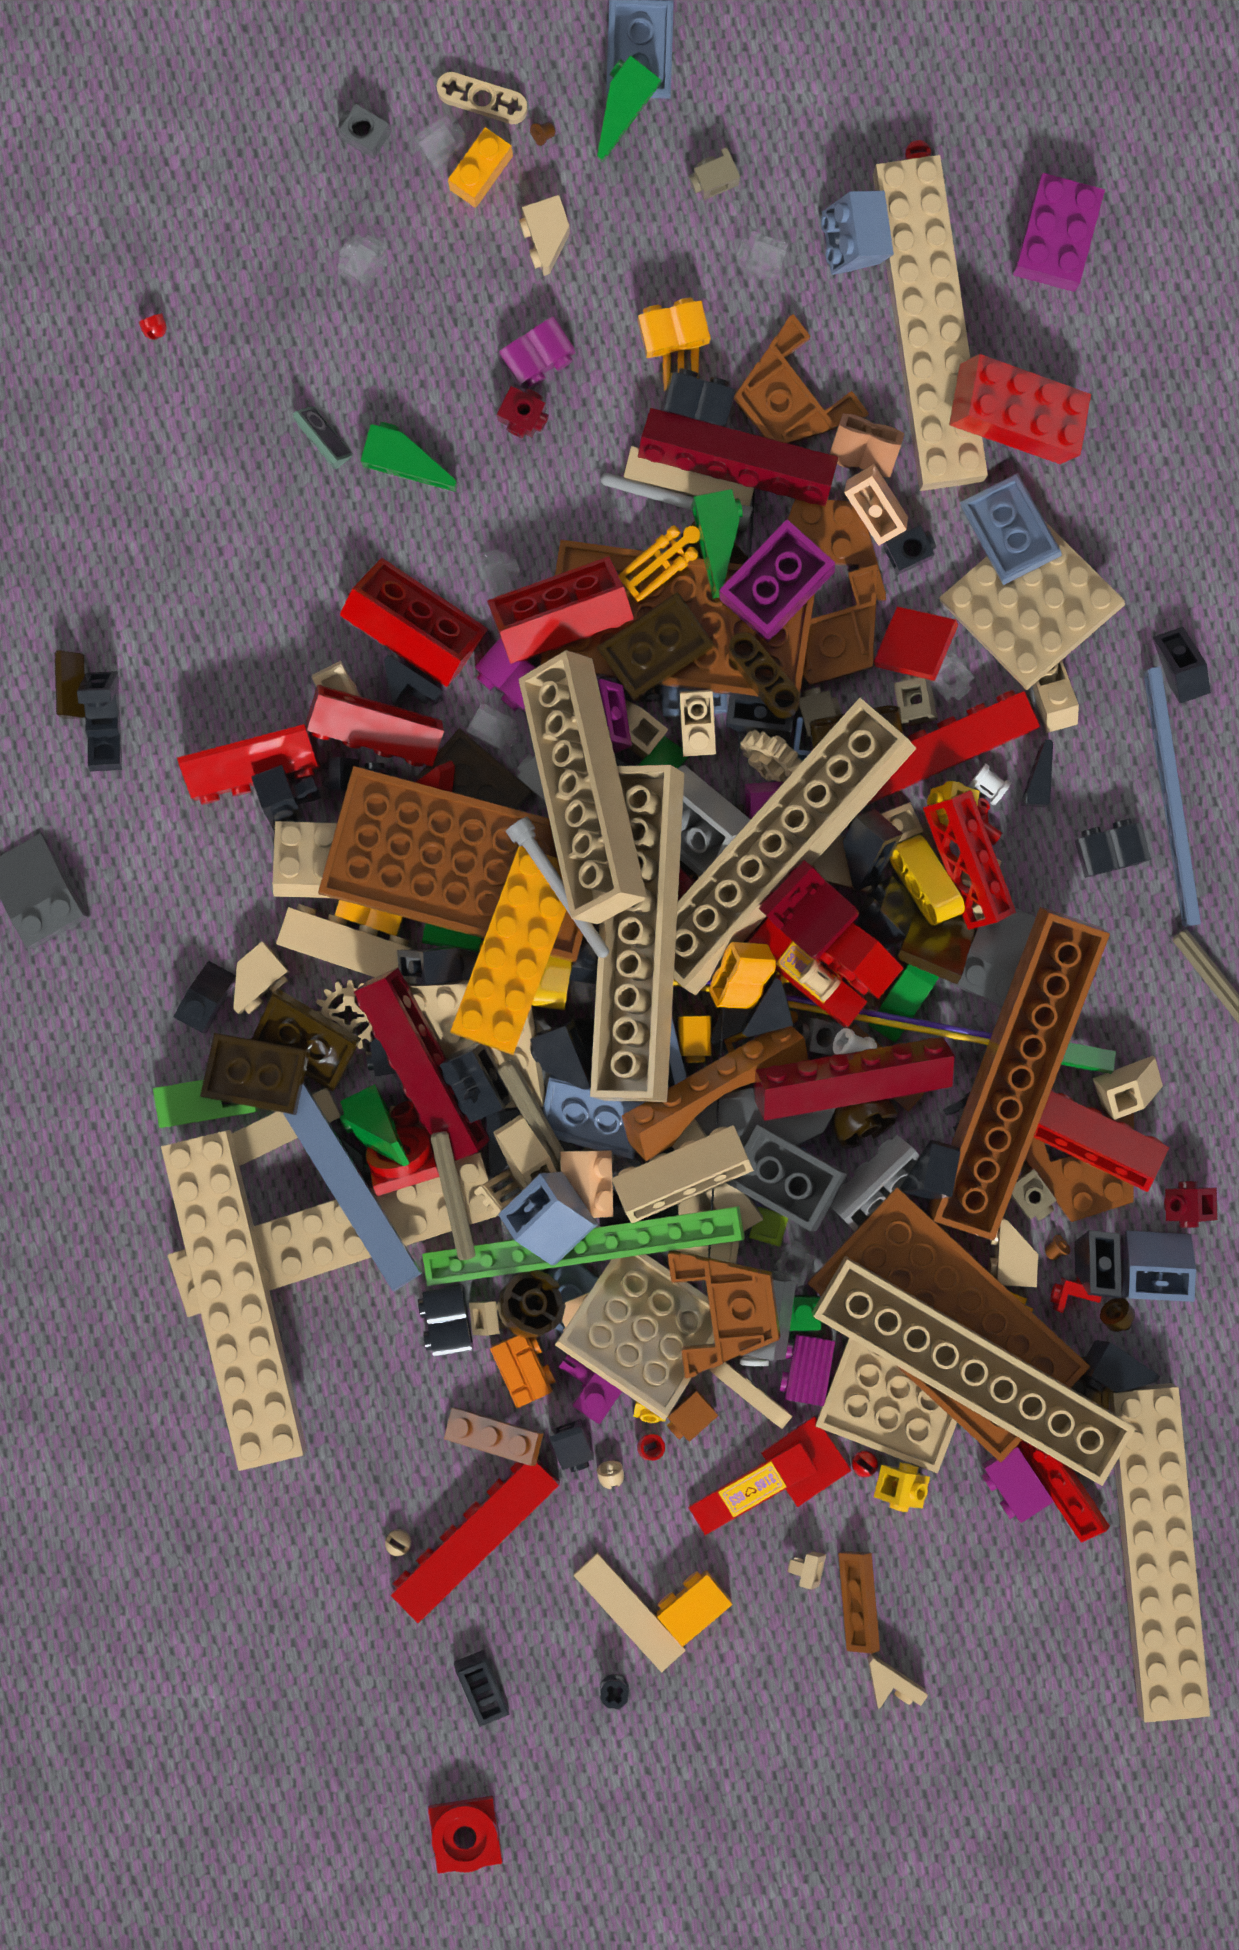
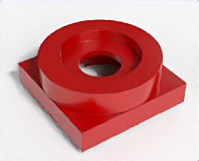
M414 1126L396 1128L404 1150H409L410 1152L407 1155L410 1164L406 1166L398 1164L369 1147L367 1148L366 1159L370 1167L376 1196L439 1177L431 1136L428 1130Z
M493 1796L428 1806L432 1847L435 1853L438 1874L453 1871L473 1872L485 1866L503 1864ZM462 1826L472 1828L476 1834V1842L470 1848H460L454 1842V1833Z

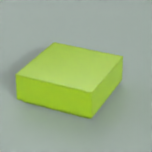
M758 1206L757 1208L762 1214L763 1220L751 1227L749 1238L780 1247L788 1218L776 1211Z

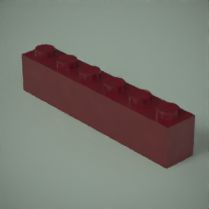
M654 408L649 410L638 452V458L654 463L673 466L684 471H692L711 476L715 479L730 481L745 487H752L825 507L839 458Z
M397 967L365 982L354 991L360 1010L366 1014L375 1038L381 1042L388 1055L390 1066L396 1070L403 1083L406 1096L412 1100L418 1111L421 1124L427 1128L430 1136L442 1131L448 1133L454 1161L478 1152L490 1139L480 1120L470 1123L467 1115L460 1110L458 1099L452 1087L445 1082L440 1064L447 1058L399 968Z
M937 1037L755 1070V1103L764 1121L949 1088L953 1087L954 1054L945 1038Z

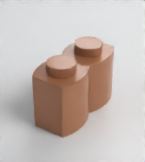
M843 414L829 455L839 457L837 464L845 468L860 467L865 470L875 464L882 477H890L904 438V433L890 426L873 424L869 420L856 415Z

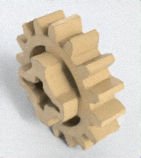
M753 730L752 732L749 731L740 743V749L744 751L743 755L749 758V765L754 767L761 774V777L768 781L777 780L778 782H785L803 762L798 759V753L786 743V740L777 735L770 737L763 731L760 734L757 730Z
M348 980L347 988H343L340 982H336L335 992L329 989L324 990L325 995L328 997L325 1001L317 999L316 1003L322 1007V1010L317 1012L356 1034V1028L362 1022H369V1020L357 1004V998L354 994V991L357 989L354 988L353 980ZM344 995L342 1004L336 1009H329L336 998ZM348 1006H352L353 1012L364 1015V1017L352 1019L351 1025H347L346 1019L334 1015L347 1012ZM370 1023L367 1029L358 1035L361 1038L357 1046L359 1049L364 1048V1039L370 1042L374 1040L371 1034L373 1031Z

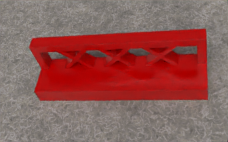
M965 791L949 799L923 807L946 872L963 898L965 910L962 915L968 930L997 923L1016 913L972 791ZM945 809L949 820L947 827L940 823L936 810ZM951 840L958 844L960 850L959 858L952 854L949 844ZM962 871L967 873L971 879L972 884L970 888L962 882L960 877ZM973 901L981 906L984 918L976 920L972 909Z

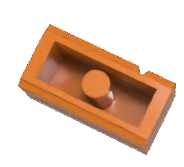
M514 1335L490 1346L491 1353L516 1408L553 1392L551 1384L555 1383L556 1380L548 1364L542 1366L537 1355L542 1353L537 1337L524 1338Z

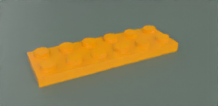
M524 846L518 847L450 1030L453 1034L514 1055L566 913L565 907ZM546 855L562 879L558 859Z

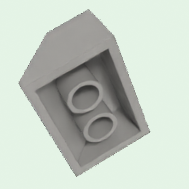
M684 765L678 768L684 772L680 860L697 875L701 876L747 825L750 819Z
M898 1135L893 1139L885 1141L879 1147L877 1155L869 1162L862 1163L855 1170L854 1177L841 1186L830 1206L854 1232L886 1199L889 1193H892L896 1187L901 1190V1185L920 1157L916 1150Z

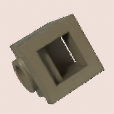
M727 147L721 149L719 158L715 159V156H710L701 160L697 164L698 167L694 168V173L688 175L694 193L700 192L703 200L736 187L740 182V175Z
M907 675L902 678L903 681L894 683L897 706L901 708V718L904 725L913 726L938 720L931 681L929 679ZM921 695L922 702L913 705V698Z
M1033 1168L1028 1169L1018 1177L1011 1195L1027 1219L1030 1220L1036 1217L1039 1221L1054 1211L1051 1204L1057 1201ZM1032 1191H1037L1040 1195V1199L1036 1203L1029 1201V1194Z

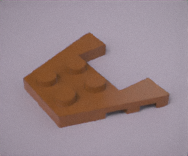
M794 314L789 316L778 335L775 336L769 348L734 396V400L762 437L787 444L837 429L843 414H852L864 419L869 416L868 411L852 391L827 410H824L785 358L811 338Z
M795 499L787 520L835 562V565L857 566L858 570L876 565L878 570L876 601H886V592L869 531L851 502L827 500L825 507Z
M876 565L848 573L856 606L811 619L803 676L810 686L873 668L878 579Z
M1104 1110L1105 1116H1106L1107 1118H1109V1119L1114 1120V1119ZM1134 1113L1114 1120L1116 1122H1124L1134 1130ZM1033 1137L1025 1160L1030 1168L1036 1170L1039 1177L1056 1198L1057 1205L1070 1222L1134 1202V1185L1071 1155L1050 1161L1044 1142Z
M677 1250L668 1252L672 1283L706 1280L715 1341L713 1344L683 1346L681 1352L685 1379L692 1378L704 1370L713 1369L722 1365L725 1361L739 1355L743 1356L780 1339L781 1334L772 1272Z

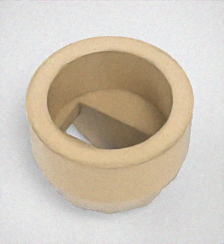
M606 1461L597 1468L598 1479L603 1487L612 1489L611 1486L619 1487L622 1484L624 1471L620 1462Z
M396 1529L387 1535L385 1548L391 1555L403 1556L410 1549L411 1537L406 1531ZM391 1538L406 1546L404 1550L390 1543Z

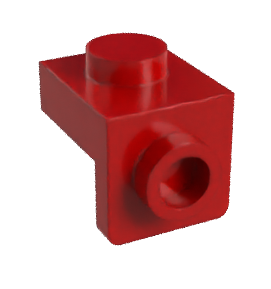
M1061 1277L1060 1284L1055 1283L1052 1288L1050 1302L1054 1303L1053 1309L1055 1311L1063 1313L1068 1294L1097 1303L1101 1302L1102 1296L1088 1295L1078 1277L1076 1281Z

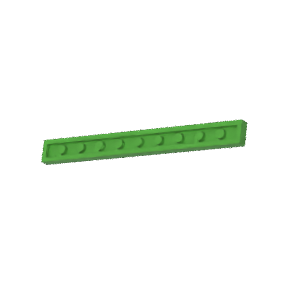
M736 1206L642 1220L633 1224L628 1222L595 1227L556 1265H550L515 1240L474 1245L475 1257L467 1260L458 1259L456 1248L423 1253L422 1256L427 1286L740 1241L745 1238L740 1207Z

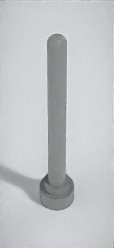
M604 473L600 478L601 483L605 486L692 510L691 504L694 497L610 473ZM742 505L743 517L739 518L737 530L746 533L753 507Z
M524 817L510 826L506 833L513 843L517 842L519 846H524L570 914L563 880L534 839L536 836L533 831L535 829L534 825L528 817ZM573 919L596 955L600 958H605L609 954V949L592 923Z

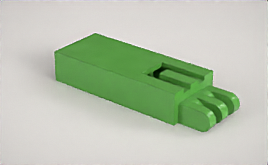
M204 1080L153 1088L159 1128L258 1112V1108L234 1103L222 1105L221 1101L201 1097L200 1094Z

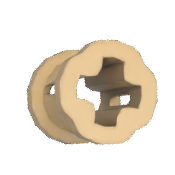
M813 959L800 974L798 981L801 984L807 983L820 994L819 998L825 1001L837 989L842 978L840 976L834 977L820 965L821 961L819 959Z

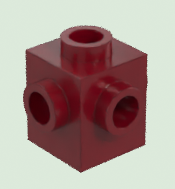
M510 386L496 415L498 422L506 425V430L519 438H523L524 435L533 438L536 430L542 432L549 414L545 413L547 408L546 403L542 401V395L531 389L526 388L525 392ZM524 411L529 412L527 415H521V414H520L521 412H524Z
M1178 1181L1177 1188H1165L1164 1209L1166 1211V1221H1179L1180 1228L1199 1227V1222L1218 1220L1217 1187H1198V1181Z

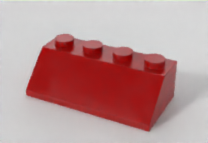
M609 556L487 600L510 664L529 660L534 655L548 650L559 649L564 644L578 639H587L597 632L608 628L620 627L625 622L634 619L624 586Z
M382 557L352 588L340 612V616L349 621L353 626L358 627L376 639L380 644L385 645L407 662L413 664L446 687L461 672L489 630Z
M305 724L177 757L190 797L194 801L200 800L201 805L219 801L220 794L232 792V796H240L252 792L251 786H254L251 776L280 765L283 766L287 776L294 775L295 780L314 776L313 770L320 768L312 734L310 731H307Z

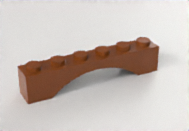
M792 1026L763 1033L668 1088L667 1102H644L622 1115L628 1143L645 1161L670 1148L676 1143L692 1120L708 1105L730 1091L754 1083L755 1070L809 1060L804 1037Z

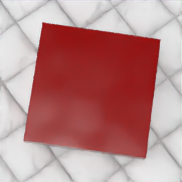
M897 606L873 662L877 668L935 681L958 628V623L956 619Z
M812 1416L761 1451L765 1460H768L799 1441L804 1445L816 1465L817 1471L786 1489L797 1507L852 1471L825 1430L815 1426L817 1422L815 1416Z

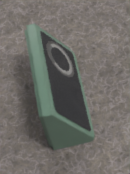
M314 406L303 408L293 413V418L297 425L333 469H338L353 456V453Z

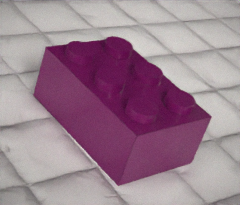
M1042 173L1035 190L1013 276L1075 292L1081 282L1105 189Z
M786 519L719 590L720 600L768 643L835 573V562Z

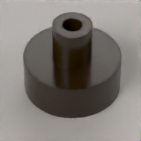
M1121 1297L1113 1298L1104 1304L1100 1311V1319L1110 1331H1127L1132 1327L1135 1310L1126 1299Z

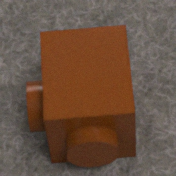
M695 1388L671 1410L667 1417L671 1422L667 1424V1427L679 1440L684 1436L690 1442L719 1415Z

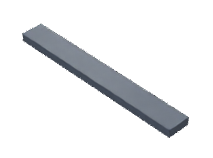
M1161 666L1153 667L1146 670L1143 676L1182 926H1195L1201 924L1163 676Z
M303 1082L297 1114H283L392 1291H396L422 1274Z

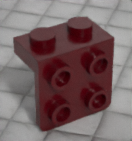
M805 860L790 872L788 878L759 907V910L812 959H818L859 915L857 908L828 884Z

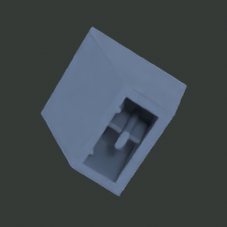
M884 190L848 192L822 211L821 228L826 237L827 248L825 256L827 263L830 265L831 275L878 265L894 255Z
M563 1172L540 1173L498 1214L516 1242L550 1265H556L598 1225Z
M1125 1230L1122 1296L1130 1299L1194 1302L1196 1265L1192 1234Z

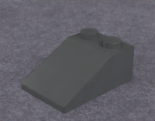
M42 833L0 856V899L26 948L35 949L89 918Z
M1016 907V913L997 923L976 928L962 977L958 984L950 982L951 985L1001 1009L1036 918Z
M756 1125L744 1147L754 1171L726 1183L805 1229L817 1232L848 1174L765 1128Z

